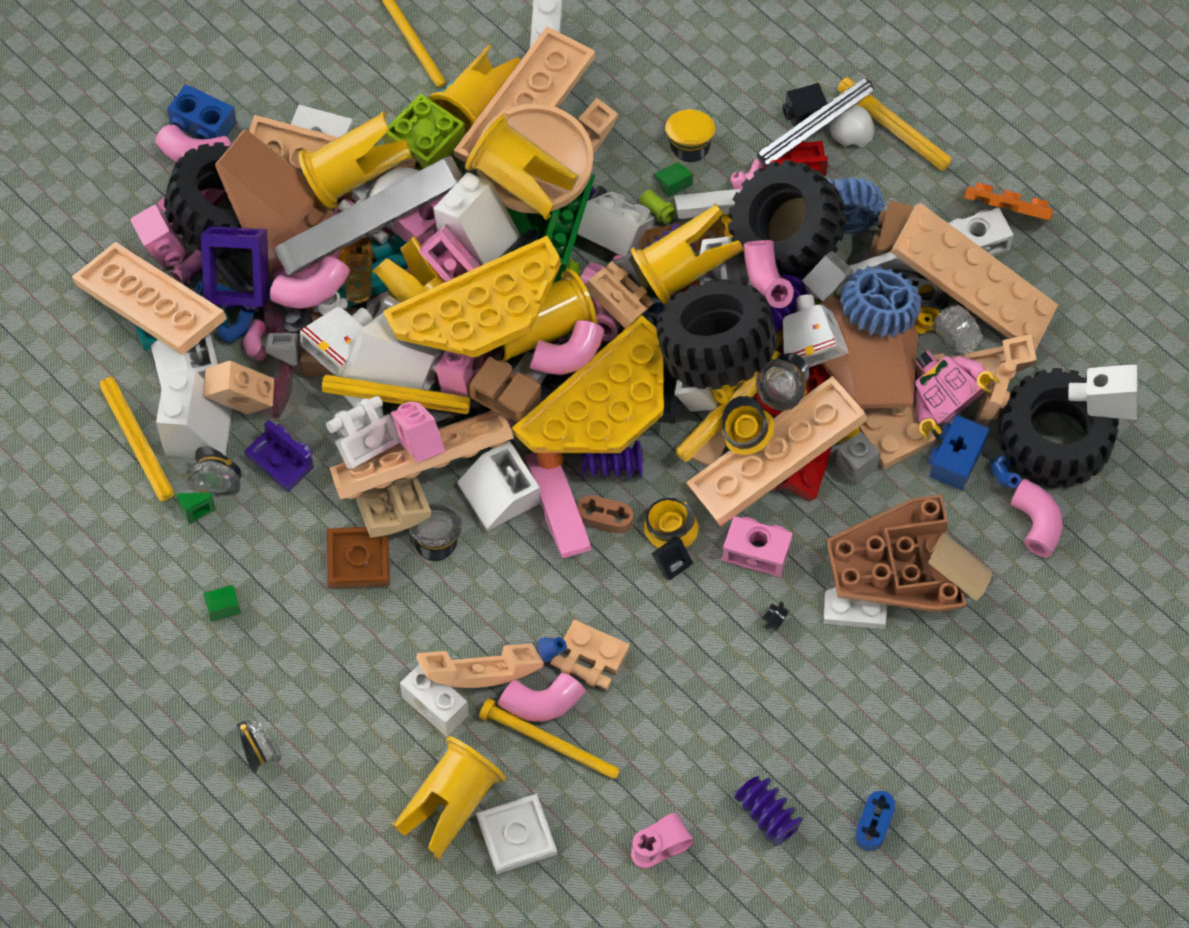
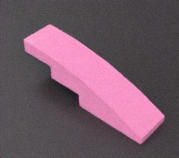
M536 453L524 455L526 466L540 487V503L544 510L545 520L562 559L590 551L591 545L561 465L553 469H545L538 465Z

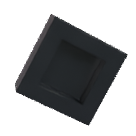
M678 537L672 538L651 553L663 577L669 581L694 564L685 545Z

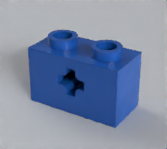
M956 415L952 424L946 423L942 430L940 440L943 442L940 448L934 447L928 460V464L932 465L929 477L963 491L986 444L990 429Z

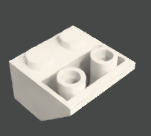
M609 192L587 201L577 234L619 255L626 256L631 254L630 249L632 247L638 250L655 224L656 216L650 214V209L639 204L632 205L624 201V196L615 192Z
M210 333L184 355L179 354L159 340L151 345L161 388L165 369L196 371L205 380V369L218 365Z
M507 441L501 447L482 454L457 481L458 486L487 531L540 504V487L510 441Z

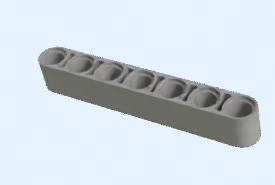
M448 156L278 245L274 251L288 276L294 275L323 260L325 256H330L446 195L460 181L463 175L452 156Z

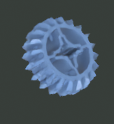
M853 176L849 179H843L842 177L838 180L829 179V182L839 191V196L845 204V209L842 212L847 215V224L841 228L845 234H859L862 230L869 231L871 226L878 225L881 210L884 211L883 208L885 207L884 198H882L879 186H875L872 181L865 182L864 178L854 179Z
M880 265L875 270L867 266L865 270L857 269L854 274H850L841 290L840 307L844 310L843 316L850 318V324L859 325V331L865 329L869 331L870 336L873 333H878L881 338L886 334L894 338L898 333L904 335L915 324L921 311V296L917 293L918 287L911 285V279L902 278V272L895 274L891 268L883 270Z

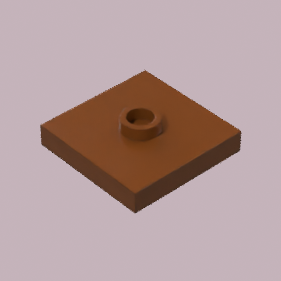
M366 527L327 528L328 589L390 586L389 535L370 538Z

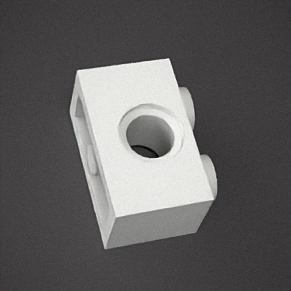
M999 207L992 210H981L974 216L965 219L958 218L949 223L992 256L1011 249L1014 235ZM972 234H978V235H980L981 237H976V236H974V235H972Z
M420 664L400 682L402 698L446 737L469 716L468 702L451 686L442 685L428 679Z

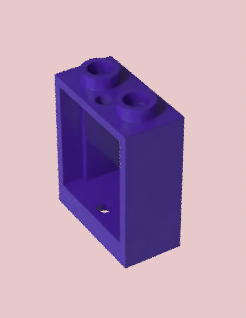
M208 227L201 234L204 298L219 308L243 305L244 309L252 310L263 306L270 298L267 229ZM215 247L252 249L254 292L217 290Z

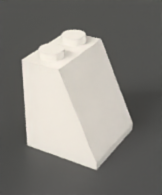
M469 172L433 208L437 231L446 225L481 266L499 258L521 237L493 183Z
M383 312L359 331L342 377L433 391L437 383L434 380L437 373L436 365L445 353V350L397 340Z
M165 369L156 420L165 456L195 458V452L200 447H211L226 456L233 409L203 397L205 380L196 371Z

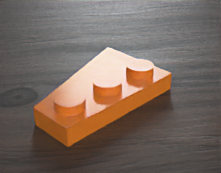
M977 182L975 187L968 186L966 189L965 199L973 201L977 199L988 205L1001 208L1006 207L1015 212L1046 220H1051L1054 208L1048 207L1050 202L1033 197L1032 202L1021 200L1022 194L1004 190V194L992 192L994 186Z

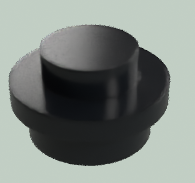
M291 308L284 318L285 329L290 333L300 334V330L313 322L310 310L308 308Z
M780 601L777 605L771 603L765 611L762 619L766 621L764 628L767 630L771 628L777 631L788 615L789 610L783 607V602Z

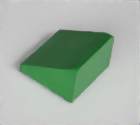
M679 162L653 174L667 197L693 185V174Z
M210 492L175 494L178 506L189 524L216 510L213 496Z
M234 585L204 592L211 622L241 614Z

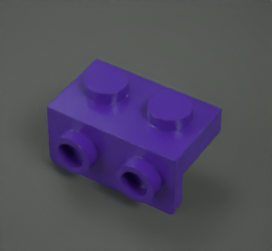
M268 419L264 423L265 432L244 450L245 457L289 492L314 468L312 451L303 442L297 443L293 440L289 431L283 425H275Z

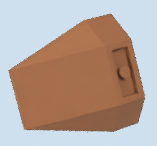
M247 129L239 134L215 164L241 227L267 229L269 274L283 267L274 251L278 245L331 218L334 214L332 210L324 206L318 199L304 175Z
M833 295L818 304H822L833 312L849 354L821 363L828 374L838 381L861 409L912 407L918 342L915 325L908 329L904 335L898 333L894 338L888 334L881 338L878 333H873L870 336L868 330L863 329L859 331L858 324H850V318L843 316L844 310L840 307L841 295Z
M942 494L910 499L828 538L826 542L837 597L931 612L966 608L964 591L928 563L936 542L947 531L948 518Z

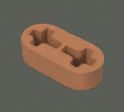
M587 495L581 498L577 504L582 522L586 526L620 534L629 531L633 526V510L625 503ZM590 506H594L595 511L591 515H586V510ZM619 513L624 514V519L621 520V523L615 522V517H618Z

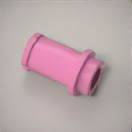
M196 249L180 265L175 264L173 266L174 270L171 272L172 277L183 285L191 283L192 277L203 268L202 252Z

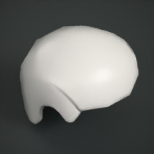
M854 105L829 123L832 137L844 147L852 144L858 145L860 148L865 147L873 139L875 133L870 113L858 105Z

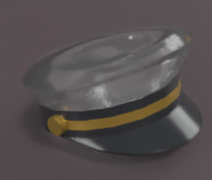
M786 353L776 359H771L770 362H766V367L760 373L757 372L756 388L762 401L772 409L779 411L791 410L797 406L802 397L807 394L806 389L809 382V369L805 360L797 354Z
M211 447L198 448L195 452L197 464L187 472V482L199 492H210L213 497L224 498L236 495L241 488L240 479L242 477L241 469L238 465L216 449Z
M429 503L431 517L408 529L414 538V544L418 553L427 560L440 561L451 555L456 548L459 534H461L462 521L457 510L450 505Z
M248 714L243 721L236 724L240 731L246 759L254 773H257L259 766L266 762L281 761L282 754L280 749L253 714Z

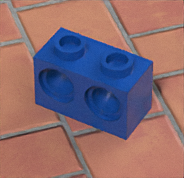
M187 84L183 86L167 108L170 125L178 126L183 132H187L197 139L227 137L237 123L233 106Z

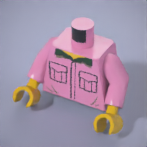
M929 350L924 352L915 360L916 364L924 372L915 381L917 389L914 392L916 415L920 422L919 431L927 441L930 440L928 433L931 430L935 429L938 434H941L942 430L936 422L944 426L984 392L991 393L988 389V384L994 380L999 384L1000 380L977 361L962 356L955 358L946 356L938 362Z

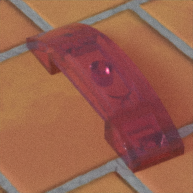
M267 300L264 304L267 338L269 333H288L279 311L270 300ZM280 360L281 377H272L274 378L273 407H271L273 418H280L293 384V365Z

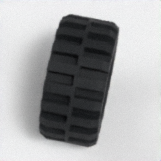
M215 142L213 146H209V143L199 145L197 150L192 148L185 152L184 156L180 157L175 163L164 197L165 215L168 222L172 223L171 228L177 235L181 234L183 236L182 240L188 245H196L197 250L201 252V234L208 227L242 228L235 210L216 207L209 203L199 192L211 188L225 190L215 167L217 161L230 147L225 146L224 142ZM215 247V255L222 256L223 253H228V256L239 255L240 250L246 253L252 249Z
M784 160L782 165L778 162L769 163L767 169L763 170L760 167L753 172L754 177L750 180L746 178L741 184L743 186L740 193L736 192L732 199L735 204L734 207L729 208L728 217L732 219V222L728 223L729 234L734 236L731 241L739 240L744 248V243L770 240L769 224L775 211L791 199L804 198L806 215L801 227L787 240L774 243V252L780 276L791 275L799 278L800 273L807 276L825 255L831 251L836 253L839 249L836 247L838 240H843L845 234L841 228L847 224V215L842 212L845 209L844 201L839 196V191L836 187L808 165L801 162L796 164L794 161ZM740 252L739 254L745 259L744 252Z
M720 279L719 282H712L710 280L705 281L700 286H690L686 292L676 294L672 302L668 301L657 320L656 331L666 368L675 379L690 387L693 384L697 389H706V387H712L713 390L722 389V386L730 385V387H733L742 380H750L754 377L755 372L760 373L766 367V362H770L777 347L775 327L770 305L766 297L751 285L746 286L741 281L732 283L728 279Z
M1052 368L1050 373H1047L1045 369L1035 372L1034 378L1028 375L1020 381V385L1014 386L1010 392L1007 405L1004 406L999 425L1001 449L1006 451V459L1011 461V465L1016 464L1015 471L1021 476H1024L1025 473L1031 476L1029 481L1036 484L1039 481L1047 483V487L1056 488L1057 484H1063L1064 488L1073 487L1077 480L1079 484H1083L1090 480L1091 474L1096 476L1100 473L1104 464L1108 462L1119 431L1117 429L1119 418L1090 416L1087 413V401H1069V383H1087V376L1085 378L1079 376V371L1070 369V373L1062 372V368ZM1046 412L1064 413L1079 422L1085 431L1086 437L1071 444L1053 443L1038 434L1031 420L1037 415Z

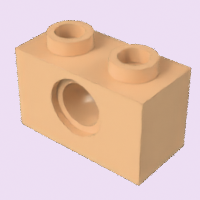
M231 360L205 369L203 397L247 415L273 407L274 378Z

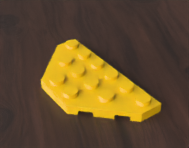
M545 236L390 307L383 312L397 340L478 357L532 331L561 266L560 257L548 236Z
M641 315L598 352L589 363L575 372L512 427V434L533 453H621L663 416V355L656 327Z

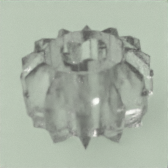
M952 305L942 310L935 317L933 326L936 330V336L940 338L941 344L945 345L947 351H951L953 355L964 356L974 351L981 344L982 334L979 331L980 326L976 324L975 318L969 314V311L964 310L962 306Z

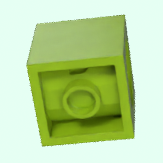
M421 93L388 125L389 131L384 135V144L406 140L412 157L416 158L419 162L417 170L421 171L448 156H452L456 165L462 161L454 157V149L466 134L465 123Z

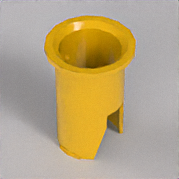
M488 45L444 92L432 93L428 99L465 123V131L467 133L521 61L519 57L493 68L488 58V50L491 47Z
M382 111L376 117L314 152H309L307 149L299 151L298 158L304 176L318 199L328 209L334 210L337 208L338 198L412 158L411 150L406 140L374 146L389 131L385 116L388 115L387 112Z
M503 113L495 119L481 136L466 161L465 169L468 171L479 169L547 220L551 217L549 213L554 203L529 174L532 173L540 180L572 191L577 183L579 174H575L512 128L508 122L509 115Z
M716 203L713 204V207L645 249L636 250L635 247L630 249L642 273L664 306L668 303L672 294L740 252H744V248L739 240L706 250L696 256L690 244L699 239L723 214Z
M416 235L400 248L411 274L388 258L372 271L377 274L399 302L406 301L446 282L419 252L422 245L416 239Z
M571 269L563 271L561 279L552 284L532 331L504 344L505 356L502 358L503 361L535 349L538 340L550 343L572 334L576 321L583 320L597 324L596 313L589 292L575 271Z
M448 736L445 739V742L448 744L447 752L398 819L392 823V826L399 833L406 836L432 815L439 804L443 805L445 809L440 815L428 849L434 853V857L439 860L442 859L443 853L493 784L505 783L507 780L504 773L493 763L467 744L452 736Z

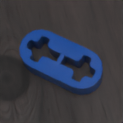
M875 791L870 794L861 815L855 839L858 846L865 851H875L882 846L893 817L895 800L886 791ZM879 801L885 802L886 809L882 810L880 818L874 816L875 805ZM871 824L876 826V837H873L871 841H867L865 839L866 834L864 833H867Z

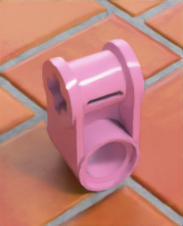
M672 813L635 834L632 842L631 858L636 866L648 869L672 856L684 852L691 847L694 839L678 813Z

